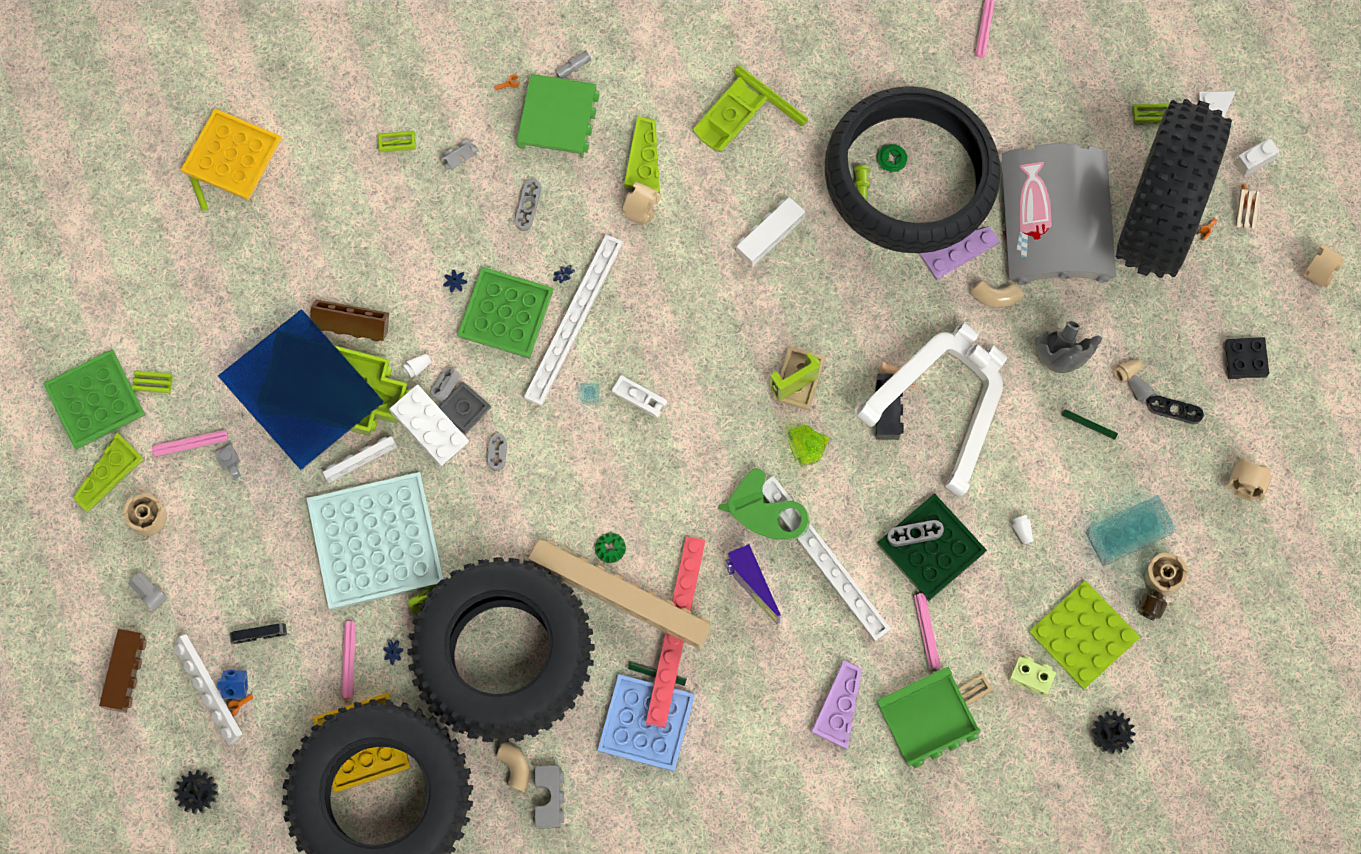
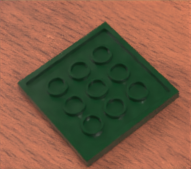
M935 493L896 527L937 520L944 527L940 538L894 547L888 543L887 533L877 542L880 549L928 601L932 600L987 552V549ZM932 525L930 530L925 531L926 527H923L924 537L927 536V532L933 531L934 534H937V531L940 529ZM914 528L910 530V535L913 538H919L921 532ZM904 530V535L900 536L897 535V533H894L893 537L891 538H894L896 541H899L900 537L905 536V540H908L906 537L907 531Z

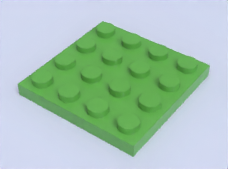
M482 267L458 332V337L530 359L554 288Z
M113 349L43 383L76 450L145 416Z

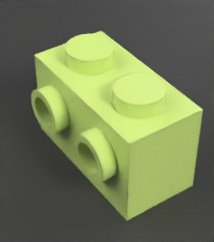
M1019 657L1009 681L1046 697L1057 672L1052 671L1053 668L1048 665L1034 663L1035 660L1030 657Z

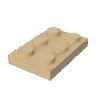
M789 346L780 374L782 380L806 367L805 357L808 351ZM810 352L820 362L818 379L781 400L780 403L807 411L810 410L826 359L825 356ZM774 394L773 401L779 402V400Z

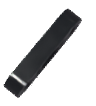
M1153 396L1148 402V409L1151 413L1189 424H1198L1204 417V412L1199 406L1166 397ZM1159 401L1161 406H1165L1166 403H1169L1166 412H1164V407L1155 409V405L1152 403ZM1178 406L1181 413L1174 415L1171 413L1170 408ZM1185 408H1187V413H1192L1193 411H1196V414L1199 417H1197L1196 419H1192V415L1186 414L1185 417H1183L1182 415L1185 412Z
M279 623L230 632V643L240 644L257 641V638L269 639L287 635L286 624Z

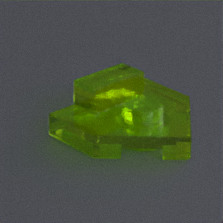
M807 425L788 431L791 440L789 443L795 461L798 460L801 467L820 461L830 437L814 431L813 428Z

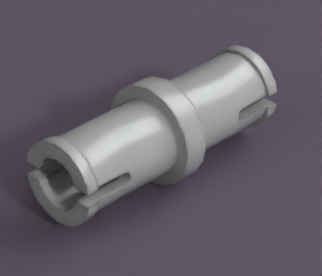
M585 50L574 59L570 58L568 63L556 69L555 72L559 78L563 79L572 72L579 71L578 68L592 59Z

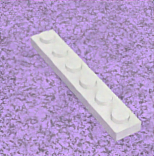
M187 634L180 636L173 644L174 651L179 656L185 671L188 672L193 681V686L202 697L204 705L207 706L212 720L217 724L221 736L228 745H231L241 737L242 732Z

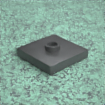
M462 382L439 408L466 435L488 412L491 405Z

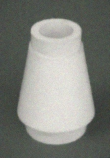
M427 354L405 361L402 369L408 378H416L431 364V360Z
M1027 515L1013 519L1012 527L1020 541H1022V544L1025 545L1033 542L1031 522Z

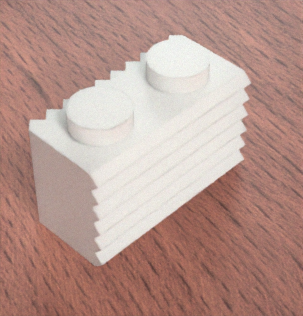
M1269 138L1240 154L1235 161V165L1242 175L1246 177L1250 173L1256 172V170L1275 161L1279 150Z

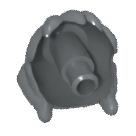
M1067 321L1063 332H1059L1057 335L1058 331L1049 333L1045 331L1035 338L1034 344L1037 347V354L1047 368L1055 373H1069L1081 368L1092 357L1102 341V337L1097 335L1091 339L1085 338L1080 343H1076L1075 337L1080 330V326L1074 321Z

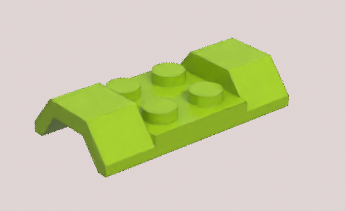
M738 77L693 128V132L699 140L712 150L722 152L752 120L768 98L758 95L746 85L741 77Z

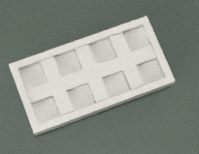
M418 384L389 409V412L439 467L445 464L469 442Z

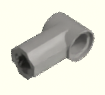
M141 573L132 577L128 583L153 612L168 599Z

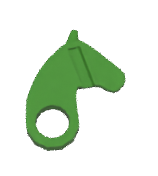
M758 468L752 469L733 492L727 504L719 505L718 509L730 512L749 530L775 540L798 539L806 533L810 525L809 513L800 503L793 500L764 503L762 491L767 476ZM786 509H796L801 515V524L798 529L787 532L780 526V515Z

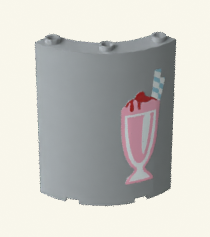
M1079 144L1034 145L1035 149L1024 151V148H1018L1001 153L1009 280L1017 282L1019 285H1025L1030 281L1047 278H1086L1096 280L1099 283H1106L1109 279L1115 278L1116 266L1107 151L1093 146H1088L1087 149L1079 148Z

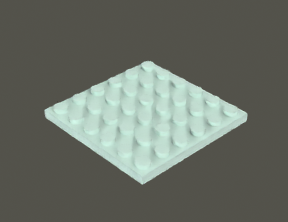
M420 472L307 498L329 610L437 586V583L443 579Z

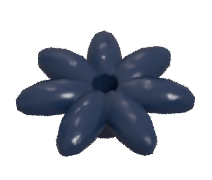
M568 265L566 268L561 266L560 271L554 272L555 277L553 281L559 280L561 284L563 281L571 279L570 274L575 272L574 269H571L572 265Z
M453 269L452 276L444 275L448 281L443 286H450L451 293L455 288L462 291L461 284H467V280L462 279L464 272L457 275Z
M388 640V647L383 648L387 652L384 660L390 659L391 665H394L395 659L401 661L400 653L403 652V648H398L399 640H396L394 644L392 640Z

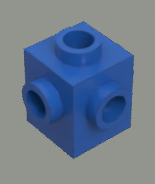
M247 670L223 671L221 678L217 681V688L221 690L222 698H246L248 691Z

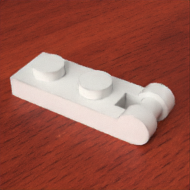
M622 375L612 389V394L644 410L655 418L659 417L661 408L665 407L667 403L664 398ZM651 400L656 403L654 407L649 405Z

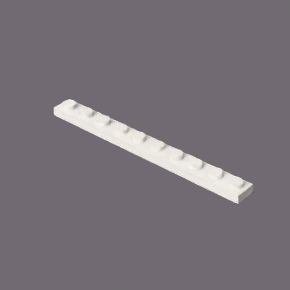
M607 234L605 235L524 396L525 400L542 407L623 245V241Z
M774 476L765 481L762 492L768 503L792 501ZM786 509L780 515L781 520L790 531L798 529L801 524V515L796 509ZM810 524L806 533L799 537L797 541L876 642L891 631V628Z

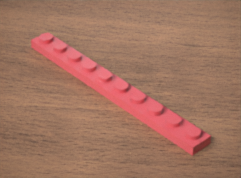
M686 536L672 601L675 607L679 609L686 608L691 611L705 540ZM665 633L646 720V725L666 728L684 645L683 641Z

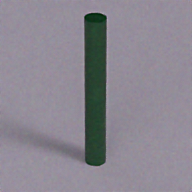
M1066 409L1062 415L1113 440L1118 435L1117 432Z
M630 662L628 667L629 670L656 678V669ZM677 676L675 683L685 686L687 679Z

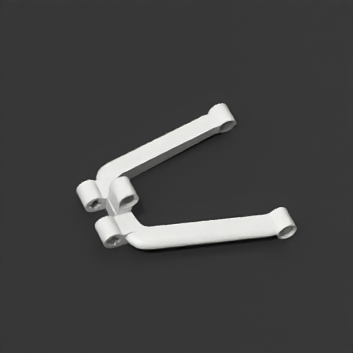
M964 321L956 327L952 334L943 332L935 335L875 392L867 402H864L855 414L865 424L873 427L880 419L882 412L944 352L952 354L966 364L980 377L983 382V388L955 468L951 474L952 476L945 485L958 498L962 497L969 489L970 484L968 482L1003 391V379L998 371L1007 360V356L994 345L989 346L986 350L978 344L971 346L979 333Z

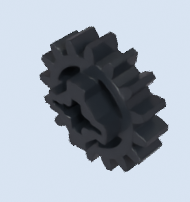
M1108 711L1105 712V718L1099 715L1097 718L1100 722L1094 721L1093 725L1096 728L1091 730V733L1096 734L1092 740L1099 742L1096 747L1102 746V752L1104 753L1110 750V755H1113L1115 750H1117L1118 754H1121L1122 748L1127 751L1129 749L1128 744H1133L1134 742L1130 737L1136 735L1135 732H1131V729L1135 726L1128 724L1131 719L1127 718L1125 720L1123 718L1124 713L1117 716L1116 711H1113L1112 715ZM1108 720H1115L1112 724L1104 723ZM1122 725L1124 726L1126 733L1123 732ZM1116 727L1115 733L1117 735L1111 738V730ZM1100 732L1104 733L1105 741L1102 739ZM1115 741L1123 742L1120 745H1112Z
M196 770L194 775L193 772L188 771V777L182 775L183 781L176 782L179 785V789H174V792L179 795L175 797V800L181 801L178 806L180 808L185 806L184 811L187 813L191 809L193 814H196L197 810L204 813L205 807L211 809L210 803L217 802L213 797L219 795L217 791H214L218 784L212 783L214 777L208 778L207 772L201 775V771ZM197 779L204 780L207 784L200 785ZM195 787L200 790L197 792V797L192 794L195 792ZM209 793L207 799L204 801L206 794ZM192 799L196 805L188 804L186 800Z

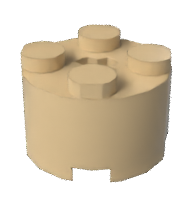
M636 182L633 185L635 188L634 192L627 195L622 209L626 212H623L622 216L644 225L652 220L655 214L653 208L655 204L659 203L661 194L655 189Z
M1322 244L1321 250H1318L1307 271L1302 276L1321 287L1325 286L1327 288L1334 277L1333 271L1338 272L1345 259L1342 258L1343 255Z
M1245 458L1240 459V462H1237L1233 467L1227 483V489H1233L1235 491L1234 495L1245 500L1253 501L1254 498H1259V501H1262L1272 479L1271 469L1265 465L1253 464Z
M147 493L131 497L123 509L127 525L134 532L143 536L155 535L163 528L167 519L166 510L161 502L153 495Z
M1167 552L1158 554L1151 560L1145 570L1147 586L1152 592L1154 590L1165 596L1174 594L1186 581L1188 573L1186 563L1178 555L1175 556ZM1163 572H1164V573L1168 572V573H1169V576H1168V577H1167V576H1164V575H1163Z

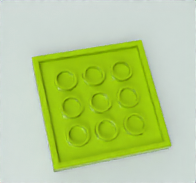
M1086 580L1028 632L1083 690L1141 638Z

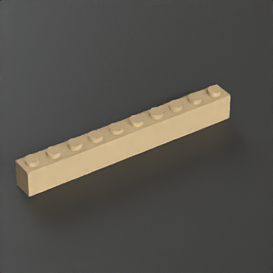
M539 539L528 558L529 562H534L535 567L538 568L540 565L549 569V574L554 573L557 577L560 576L562 581L699 650L702 649L712 631L709 621L704 617L699 616L697 618L688 609H679L670 600L665 599L663 601L657 598L658 596L654 592L649 590L645 592L636 583L630 582L629 584L623 581L624 579L620 575L615 573L611 575L602 566L596 565L595 567L589 564L590 561L581 556L577 558L573 556L570 550L557 548L556 544L550 540L543 541Z

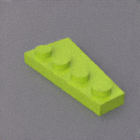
M637 116L623 187L635 189L633 185L639 182L660 193L656 120Z
M118 432L113 437L114 440L110 446H107L100 461L93 467L94 470L90 476L85 479L73 497L87 513L144 461V458Z

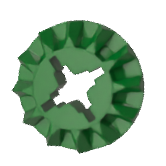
M889 144L879 151L878 163L883 168V171L886 170L892 173L899 172L905 168L908 157L906 151L901 146ZM890 154L893 157H898L895 160V164L892 161H887Z
M609 532L602 534L597 539L595 552L603 562L615 563L624 556L626 544L619 534ZM614 541V548L617 551L610 550L607 553L605 544L610 545Z

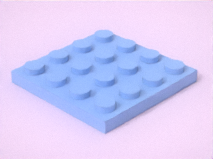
M618 674L597 751L675 772L695 694L674 689L666 728L646 725L654 683Z

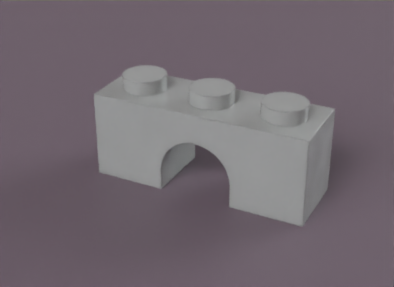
M535 766L536 789H547L551 793V800L547 805L535 806L536 829L561 828V823H564V811H560V803H564V791H560V783H564V771H560L559 766Z

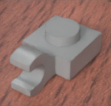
M231 444L214 452L223 471L229 469L234 479L241 476L235 465L240 460Z

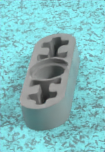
M529 179L524 184L515 219L516 227L520 231H528L533 224L541 193V185L536 179ZM532 184H534L535 187L537 188V189H534V190H533V193H532V196H533V197L529 196V195H530V188H528V187H532ZM527 201L534 204L529 210L523 207V204ZM525 213L527 214L526 220L528 223H525L524 226H521V222L519 221H523Z
M937 520L895 527L888 532L887 540L894 547L935 540L942 536L944 527ZM932 525H935V528L940 529L937 531V534H934L933 531L927 532V536L924 537L925 532L923 527H926L925 531L930 530L932 528ZM914 528L920 530L921 536L919 538L911 537L910 530ZM904 530L907 531L906 537L908 540H905V536L900 537L899 541H896L894 538H891L893 537L894 533H897V535L900 536L904 535Z

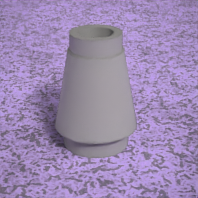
M1137 375L1128 381L1139 402L1146 404L1155 396L1154 389Z

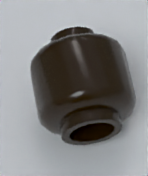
M1154 590L1152 593H1144L1138 605V610L1141 611L1140 615L1152 621L1160 619L1167 607V602L1163 599L1164 595Z

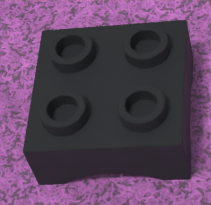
M1265 337L1237 338L1225 341L1228 379L1267 378L1270 373Z

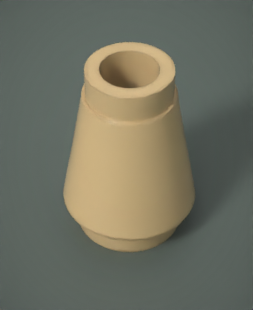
M1136 358L1135 360L1117 365L1116 369H1114V375L1119 382H1128L1143 368V364Z

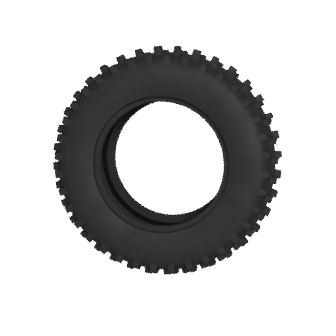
M1184 99L1183 103L1171 100L1163 114L1120 234L1115 256L1117 259L1125 260V266L1137 267L1138 274L1148 276L1151 272L1158 278H1163L1164 274L1176 277L1189 252L1219 171L1232 123L1231 118H1224L1222 116L1223 111L1209 109L1210 103L1199 100L1196 105L1192 104L1188 99Z
M495 557L493 562L482 559L478 560L479 565L474 563L463 565V571L460 569L449 573L451 578L446 577L437 583L439 588L435 587L433 591L431 590L427 594L429 599H426L424 604H420L418 609L421 612L418 613V618L414 617L412 624L415 625L414 633H409L408 636L412 640V648L407 649V654L412 656L413 664L408 665L410 671H414L416 679L412 680L414 687L418 686L419 690L422 691L418 695L420 699H425L427 704H431L427 708L431 714L434 712L436 716L441 715L439 721L448 726L454 725L452 731L464 734V732H468L467 737L469 739L478 740L479 736H481L483 742L488 743L493 742L494 739H499V743L504 744L509 742V738L515 739V742L524 740V735L527 734L528 736L531 735L532 738L536 737L539 734L538 730L546 729L547 731L553 727V721L558 719L562 721L565 714L563 712L569 708L572 710L575 707L573 700L578 695L583 696L584 690L581 687L584 681L589 682L590 675L587 674L588 666L594 665V660L590 659V651L595 650V644H591V638H589L590 635H593V629L589 628V624L585 622L590 619L588 613H585L583 608H579L583 605L581 599L578 600L576 595H571L574 590L566 583L560 584L562 582L560 576L557 577L554 573L548 575L549 569L540 565L538 568H534V562L524 560V563L521 564L519 559L509 558L507 562L502 557ZM511 607L523 610L535 617L548 633V655L538 675L526 686L502 694L483 692L467 684L457 673L455 665L456 643L463 628L475 616L489 609Z
M375 699L370 700V703L362 706L361 702H355L354 707L349 710L346 707L339 708V713L335 714L336 716L334 717L331 714L324 716L326 721L321 726L318 724L314 725L311 728L310 737L305 735L300 740L303 743L300 750L296 749L293 752L292 757L295 761L293 764H289L285 770L289 773V779H284L282 789L287 790V795H283L282 805H286L288 811L284 812V821L291 823V826L288 827V834L290 837L296 836L297 841L295 844L298 852L303 850L306 854H451L455 852L456 849L453 847V844L456 840L460 841V839H463L465 834L461 832V829L467 825V822H470V818L466 817V813L473 807V801L468 800V796L474 790L473 785H468L467 779H470L469 774L472 773L470 768L465 769L464 767L466 755L465 753L459 755L457 751L459 749L457 746L459 742L455 738L451 741L448 734L449 729L446 726L440 729L438 727L439 724L436 723L437 718L433 715L430 719L426 718L421 708L418 707L417 711L414 712L409 708L408 703L402 702L401 707L393 705V702L388 699L386 700V705L378 704ZM390 747L407 753L420 766L426 782L424 810L414 827L399 839L380 845L362 844L347 836L334 818L331 808L333 781L339 769L353 755L369 748Z

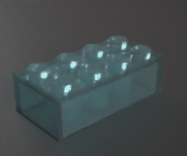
M1156 495L1089 526L1085 533L1102 566H1106L1172 535L1176 527L1161 499Z

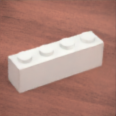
M790 197L786 201L782 200L776 206L777 209L773 213L769 212L763 218V222L760 225H755L746 238L742 237L737 242L736 253L751 267L759 262L805 218V211Z

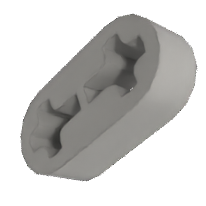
M453 367L444 369L431 389V396L438 402L444 401L456 385L460 374Z
M501 434L493 435L489 441L488 465L494 471L502 470L506 463L507 441ZM497 439H500L503 443L499 446V451L496 450V445L493 444ZM496 454L499 455V461H502V463H498V466H495L492 462L495 460Z

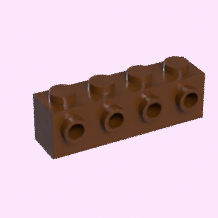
M317 299L311 306L310 328H315L318 331L326 330L339 335H352L355 338H369L372 341H384L388 333L389 313Z
M118 629L99 704L101 708L127 713L128 708H131L133 701L131 697L132 690L137 685L136 673L141 668L142 658L140 657L147 644V640L142 633Z

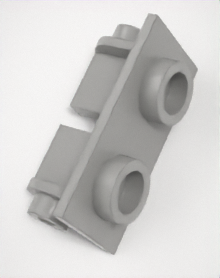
M465 139L457 144L459 146L458 149L454 151L449 149L442 153L443 158L440 161H446L444 166L447 170H452L462 163L459 156L462 155L466 161L477 155L476 152L479 151L477 146L471 145V142L474 140L468 141Z

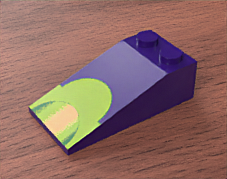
M750 544L729 552L727 560H725V566L729 575L733 574L735 580L776 624L780 623L781 614Z

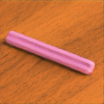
M985 0L975 53L976 57H985L995 0Z
M226 430L158 444L152 446V452L157 457L225 442L228 440V434Z
M920 593L914 596L928 666L930 670H937L941 665L926 597Z
M352 621L345 622L341 691L343 699H352L356 624Z

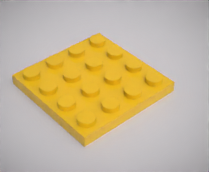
M214 109L182 166L181 172L249 201L282 138L268 130Z
M385 693L360 702L362 706L370 703V700L375 699L378 704L386 705V700H391L389 693ZM354 704L345 707L347 710H349L350 708L354 707ZM338 709L312 717L314 725L318 724L321 726L326 721L324 716L331 714L334 717L336 716L335 714L339 713ZM374 747L363 750L353 755L339 769L333 781V791L336 794L412 769L408 755L403 751L390 747Z

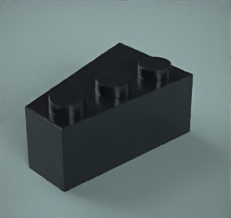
M877 374L875 392L894 374ZM903 392L882 412L880 419L876 423V440H899L900 434L904 433V423H900V416H903V404H901Z

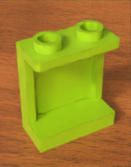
M810 352L806 353V367L782 380L777 371L770 375L769 387L779 402L818 379L820 362L815 355L812 356Z

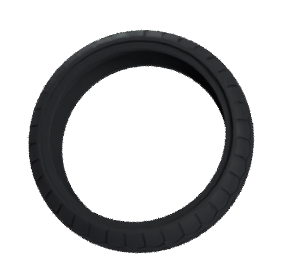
M904 86L876 92L855 104L836 125L829 139L825 155L826 185L833 205L840 216L856 233L869 242L896 252H935L964 240L982 224L990 213L1000 185L998 151L983 121L961 101L943 92L924 87ZM915 118L934 123L951 133L967 151L975 171V194L961 210L942 220L912 223L889 217L869 204L856 188L848 165V150L865 130L885 120Z

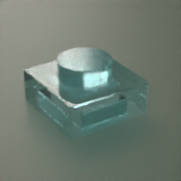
M580 383V403L599 404L600 384Z

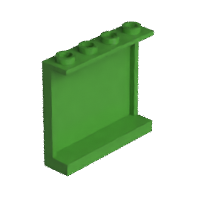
M531 74L517 138L518 148L525 149L526 145L577 153L583 158L584 152L588 153L589 150L587 137L592 135L593 125H590L591 119H595L596 115L594 103L599 100V91H597L596 84Z
M949 666L877 700V704L908 767L913 766V768H917L925 764L923 760L930 757L934 760L943 755L942 751L946 749L953 751L961 746V742L965 740L968 743L979 738L978 734L981 733L952 676Z

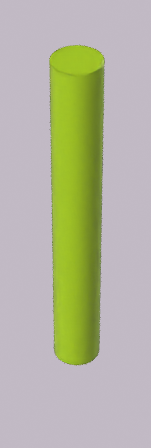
M189 176L201 211L208 210L209 208L198 179Z

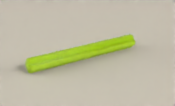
M741 65L735 68L734 74L737 77H741L747 85L760 95L766 96L769 102L800 126H804L808 122L807 116Z

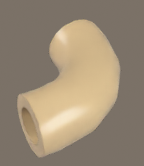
M983 281L971 292V295L982 304L994 308L1009 307L1024 298V293L1015 283H1011L1004 289H995Z
M509 742L501 744L497 759L507 764L510 769V778L507 786L525 793L530 778L528 760L522 751Z

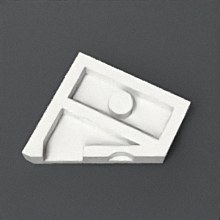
M1235 91L1199 92L1198 99L1210 103L1209 109L1211 110L1219 109L1223 111L1222 116L1225 117Z

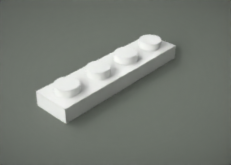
M392 436L383 437L377 441V444L362 448L360 453L345 457L343 462L328 466L323 474L328 483L397 448Z

